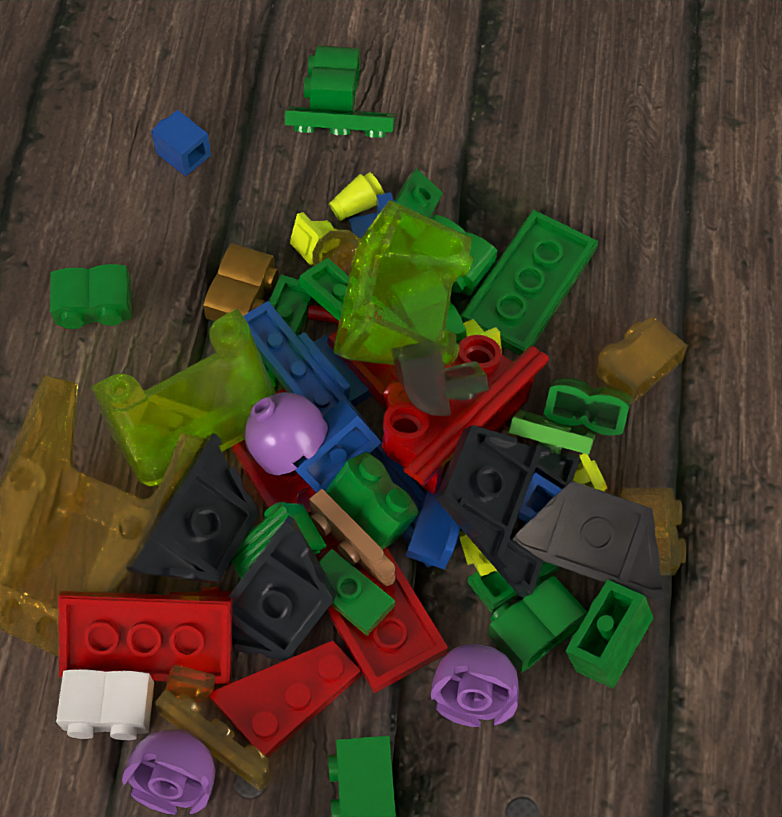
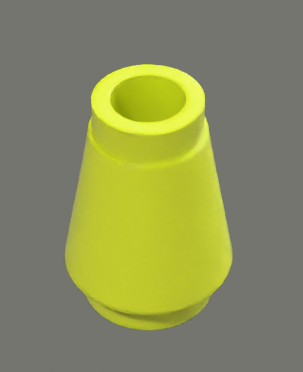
M371 172L364 176L359 174L329 202V206L337 219L342 221L345 218L376 207L377 195L385 193Z

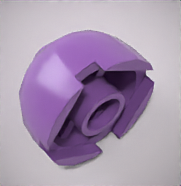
M290 392L271 395L260 399L251 410L244 429L246 447L267 473L273 475L290 473L297 469L293 463L303 455L309 460L316 454L325 440L328 423L323 419L324 415L302 395Z
M467 644L456 647L439 662L432 681L431 699L437 701V711L454 723L470 727H480L481 722L479 719H494V725L501 724L511 718L518 707L519 685L517 671L509 658L493 647L483 644Z
M181 729L163 730L151 733L135 746L125 767L122 781L124 786L128 781L133 787L130 795L150 809L176 815L178 811L176 806L191 807L189 814H193L206 807L214 784L216 770L211 752L192 733Z

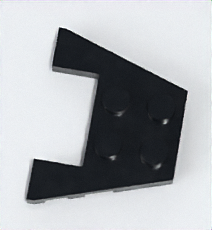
M474 425L462 431L435 499L522 598L533 593L544 562L510 540V535L533 473L539 474L562 489L569 481H573L580 458L568 453L563 456L552 453L551 448L541 445L534 447L517 442V438Z

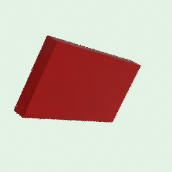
M61 591L58 595L59 677L63 676V671L65 670L135 671L149 673L153 681L230 684L232 674V597Z

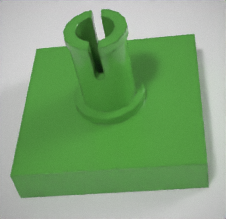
M519 410L513 417L509 430L511 434L536 440L538 445L551 448L552 453L559 455L562 448L589 455L596 432L587 427L558 424L546 416Z

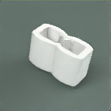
M65 670L62 676L56 722L62 730L67 731L68 736L73 738L89 739L93 737L94 732H110V737L114 739L134 740L137 738V734L149 733L154 681L149 673Z

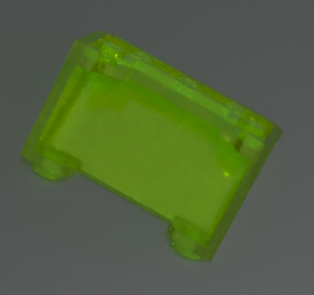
M389 200L364 233L356 248L335 340L334 354L354 361L441 370L446 365H452L458 355L459 344L456 343V334L445 330L452 285L459 275L464 277L467 274L473 261V256L469 254L472 238Z
M238 309L222 316L211 326L209 337L216 353L157 385L143 391L134 377L127 374H115L91 386L110 435L141 483L148 486H159L184 473L207 435L215 433L219 436L222 442L219 445L221 452L244 440V429L253 406L260 399L276 394L250 327Z

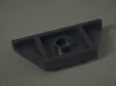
M215 433L206 436L125 567L130 572L207 583L219 582L257 518L259 511L251 496L243 489L242 479L235 466L229 467L219 448L222 442Z
M571 480L510 539L542 561L605 583L608 579L645 595V597L663 602L664 590L662 588L659 567L660 560L655 537L653 509Z
M290 515L287 516L228 596L232 597V645L235 646L234 651L247 654L261 653L267 658L281 661L289 659L336 597V591L296 521Z

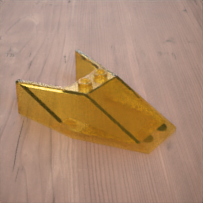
M43 374L0 482V630L58 657V595L60 592L113 593L130 573L125 567L206 437L181 433L159 488L150 498H139L82 473L74 467L73 449L78 383Z

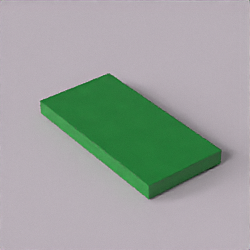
M533 209L460 315L463 323L474 319L484 332L497 327L500 331L501 346L520 356L528 347L535 344L596 251L598 241Z

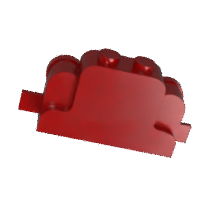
M471 335L459 343L457 355L447 349H436L431 351L424 359L418 358L411 365L408 373L399 382L397 380L391 382L383 394V400L386 402L383 420V451L389 458L403 466L404 472L414 478L420 486L435 495L440 488L462 431L474 425L498 432L528 402L534 377L548 363V355L539 352L536 347L530 346L513 362L501 354L500 346L493 339L484 335Z

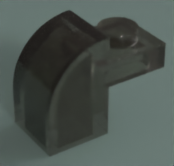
M432 340L392 349L396 376L410 401L425 413L437 416L451 415L449 399L468 400L475 397L479 392L489 390L487 375L476 361L444 368L442 354Z

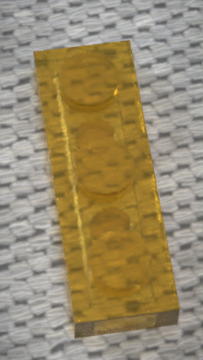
M166 689L156 700V707L163 718L176 728L186 730L198 738L214 757L261 792L272 779L269 767L266 765L269 759L253 745L248 744L246 748H243L232 739L235 735L234 732L220 720L214 718L211 723L199 714L201 710L199 705L183 693L176 697Z

